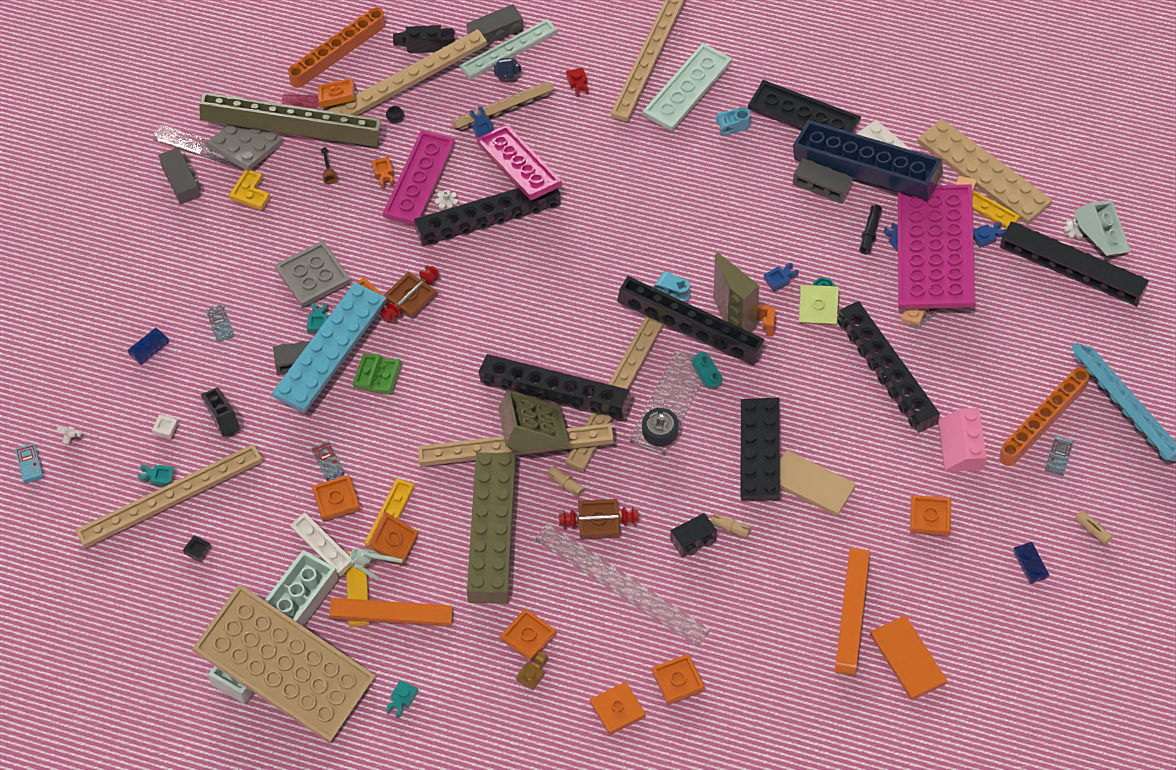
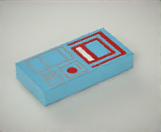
M34 443L16 448L15 451L24 484L42 479L43 474Z

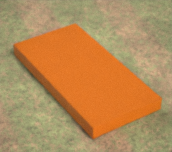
M906 615L870 631V636L911 701L947 684L948 680Z

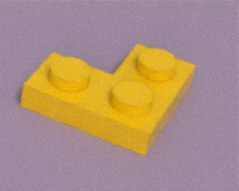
M245 170L230 192L229 199L262 211L270 199V193L256 189L263 179L262 174L252 170Z

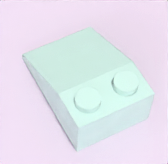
M1112 200L1091 202L1074 210L1076 221L1080 228L1107 256L1131 252Z

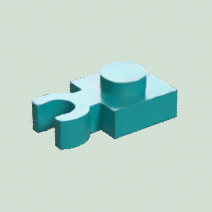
M313 302V313L308 315L307 333H317L327 320L328 314H325L327 312L326 303H323L321 309H317L316 302Z
M156 464L154 469H150L147 465H141V471L147 473L144 475L138 474V479L142 482L150 480L151 485L165 487L172 483L175 469L171 466Z
M400 680L390 696V700L393 702L387 705V714H390L391 710L397 709L398 711L395 715L399 719L403 713V706L409 709L418 694V688Z

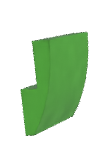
M363 354L352 385L361 390L392 395L402 362L400 359L382 358L380 354Z

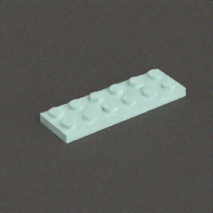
M702 43L643 110V116L673 131L732 63V58Z

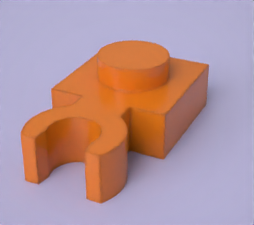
M389 157L371 161L375 178L379 179L380 187L384 188L383 183L385 181H389L390 185L393 186V177L391 176L393 175V169Z

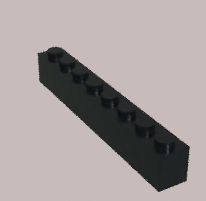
M1013 221L1010 222L1001 239L1000 248L1138 307L1149 283V280L1141 275H1136L1106 260H1101L1089 253L1080 251L1073 246L1066 245Z

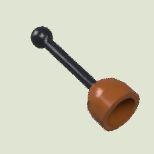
M323 147L321 153L324 155L326 170L322 174L323 182L325 184H334L338 179L337 174L329 167L328 149Z

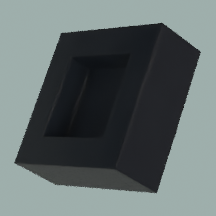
M193 535L183 549V553L201 562L211 549V544Z

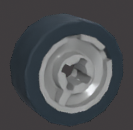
M655 408L647 412L642 419L644 439L654 446L671 444L678 436L679 421L677 416L671 410L665 408Z

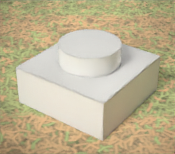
M159 415L152 433L171 439L178 425L177 419Z

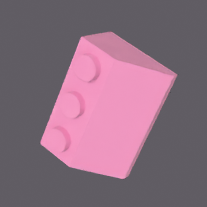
M959 409L939 419L938 424L945 472L984 470L986 451L980 409Z

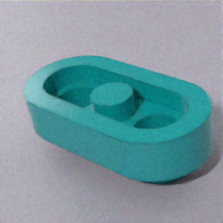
M705 352L694 355L692 366L704 386L709 389L718 387L722 382V376L711 357Z

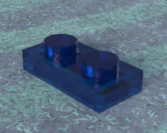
M154 328L127 351L135 361L142 365L167 345L169 339L159 329Z
M1033 542L1014 547L1013 553L1029 584L1048 579L1049 573Z

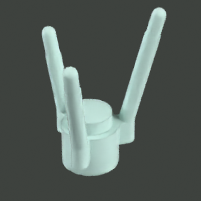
M355 547L350 555V561L355 564V569L363 571L377 581L380 578L363 567L369 564L371 558L398 563L403 562L402 559L384 556L374 550Z

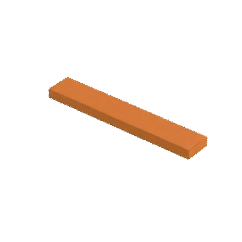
M331 598L329 619L451 627L452 605Z

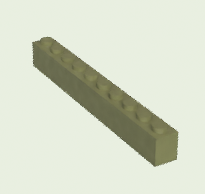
M203 92L199 103L200 120L373 147L378 146L380 139L381 119L206 92Z

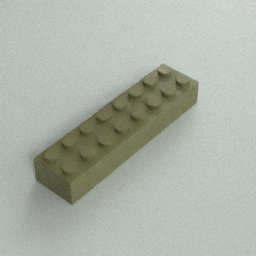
M476 452L467 580L468 603L508 604L516 476L515 453Z

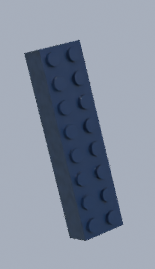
M811 120L807 121L793 144L794 160L801 161L802 158L811 160L837 172L845 173L850 177L927 200L943 174L942 159Z

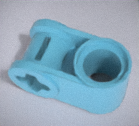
M745 107L721 112L715 117L716 123L720 126L719 131L724 136L748 130L751 125L750 111Z
M663 272L654 285V288L684 302L690 299L689 281L670 272Z

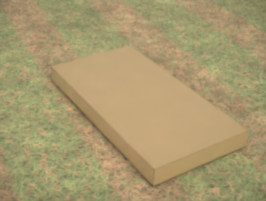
M786 450L780 460V489L838 517L854 491L856 483Z

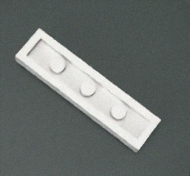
M305 512L290 525L326 563L336 568L339 576L354 565L350 561V556Z

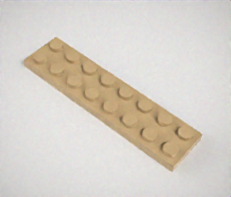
M942 118L917 140L919 145L935 157L942 159L943 163L959 175L977 180L976 187L998 204L1020 215V220L1026 225H1029L1052 204L1051 198Z

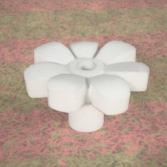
M450 190L438 192L435 205L439 206L441 210H445L446 207L449 209L457 206V194L455 192L450 194Z
M1076 218L1073 219V222L1070 220L1066 221L1064 232L1069 233L1068 237L1070 239H1073L1075 236L1077 239H1082L1083 235H1086L1077 223Z
M61 425L57 427V431L64 435L62 442L65 444H70L72 437H81L82 433L75 430L74 427Z

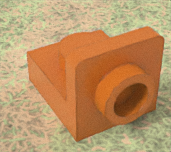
M768 305L758 306L757 319L763 320L766 336H774L775 307Z

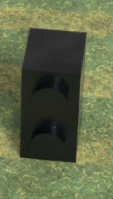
M705 513L670 530V540L682 558L695 554L698 549L704 546L712 545L717 537V530Z

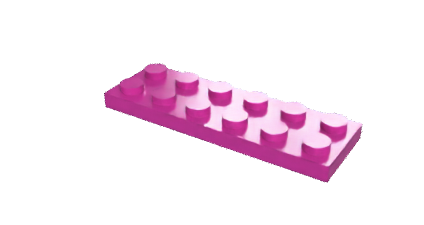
M504 125L476 138L479 147L530 200L562 186V180L508 125Z
M423 130L420 131L383 211L384 218L415 226L414 219L423 216L455 145L454 138Z

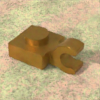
M539 652L533 664L527 661L516 676V681L534 690L545 675L541 669L548 661L546 659L547 655Z

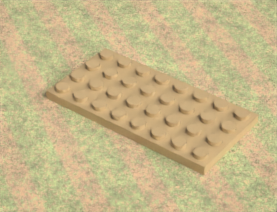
M241 584L237 586L192 648L194 653L328 743L331 742L376 676Z

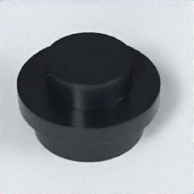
M391 106L386 112L387 120L392 123L400 122L404 117L403 110L398 106Z

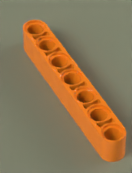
M378 7L370 9L291 65L288 69L291 86L295 88L304 86L385 27L384 11Z
M1078 367L1074 369L1004 442L999 458L1003 465H1014L1082 394L1087 387L1090 377L1085 368Z
M850 548L835 673L853 676L856 674L870 550Z

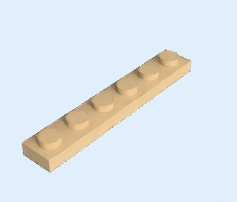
M544 82L482 107L484 109L483 118L489 115L492 117L502 113L501 110L506 108L508 110L514 109L521 102L524 104L534 100L533 97L538 95L540 97L549 95V91L554 89L552 82ZM478 109L474 111L475 115L479 113ZM467 113L450 121L453 127L461 130L469 127V123L475 120Z

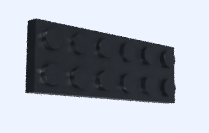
M762 80L748 104L749 110L801 130L807 121L811 120L854 133L861 121V116L766 80Z
M779 397L741 399V501L780 499Z

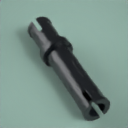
M879 205L871 206L865 230L861 235L862 242L859 251L865 255L871 253L872 244L876 240V229L882 212V207Z

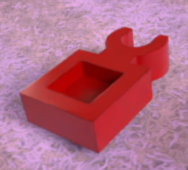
M583 67L566 71L570 88H575V95L580 97L579 91H585V94L588 95V80Z

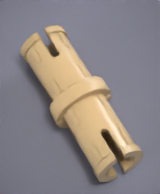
M556 466L550 468L549 473H547L548 477L560 484L562 489L571 492L575 497L579 498L582 496L585 488L575 482L572 476L564 474Z
M1084 510L1077 514L1075 520L1087 529L1088 534H1093L1104 546L1112 540L1113 535L1100 526L1101 523L1098 520H1093Z
M716 513L713 514L710 520L713 526L726 530V533H734L746 539L751 531L750 526L736 522L733 518H725Z

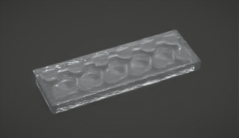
M675 350L630 437V443L666 456L671 444L666 446L649 444L642 434V419L652 409L665 408L671 410L677 416L679 430L702 385L701 379L692 366L693 355Z

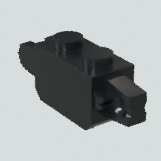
M441 25L407 26L406 31L393 33V45L407 47V52L411 54L435 53L442 49V47L456 41L454 38L455 30L452 28H441Z

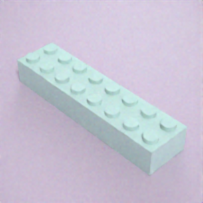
M302 550L264 601L304 626L338 581L337 570L330 564ZM215 666L208 674L212 686L243 704H246L254 693Z

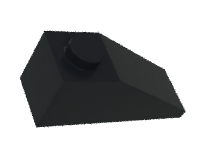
M218 387L200 394L217 429L223 437L233 435L236 431L241 430L234 410Z

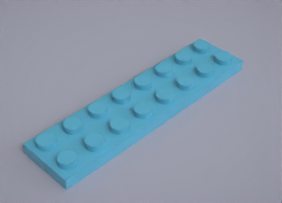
M354 282L274 389L272 397L306 413L386 304L387 298Z
M1075 343L1071 347L1075 352L1074 357L1087 366L1086 370L1089 374L1096 376L1099 380L1098 384L1104 390L1110 392V398L1123 407L1122 411L1127 417L1135 421L1134 425L1141 432L1144 431L1148 436L1147 440L1153 446L1159 448V454L1165 460L1175 462L1176 442L1093 347Z

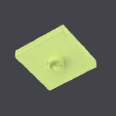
M801 285L799 323L837 325L839 287Z

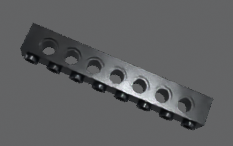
M519 188L415 218V230L422 246L432 245L435 242L448 240L475 230L485 229L495 224H502L505 221L518 219L545 209L555 208L561 205V196L557 188L530 200Z
M630 276L626 277L619 289L618 303L751 365H754L762 350L764 338Z
M857 301L840 309L837 319L839 326L845 329L849 340L855 343L859 354L865 357L869 368L875 371L879 382L885 385L890 398L897 402L900 412L907 416L910 426L920 433L937 425L940 417L939 411L861 303Z
M486 354L478 371L481 383L487 386H496L503 390L516 391L520 394L535 396L542 400L547 399L558 404L571 405L577 409L582 408L593 413L606 414L612 418L624 419L631 403L629 389Z

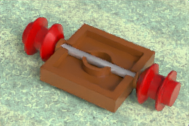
M426 265L425 271L419 272L420 279L408 271L384 294L390 302L386 304L387 309H381L383 320L388 323H394V317L401 316L400 311L413 319L437 295L436 290L429 285L434 284L433 279H439L438 270L434 266Z
M617 499L578 501L579 515L577 517L573 509H571L570 513L566 514L563 510V514H559V526H563L564 530L566 525H570L574 529L576 521L577 524L579 523L580 539L620 537L619 521L622 520L624 526L628 522H632L634 526L635 522H639L638 510H634V506L631 510L623 507L621 515L618 513Z

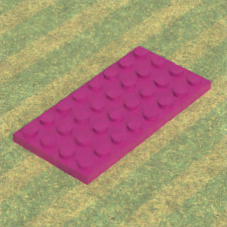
M972 184L936 185L928 200L898 191V309L975 307Z

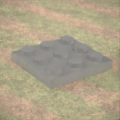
M227 125L206 142V147L241 168L250 171L281 146L283 138L269 130Z
M324 241L275 264L276 271L302 308L351 283L350 277Z

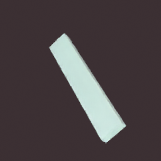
M546 19L461 64L460 70L470 81L494 68L495 63L500 58H513L556 35L557 29Z

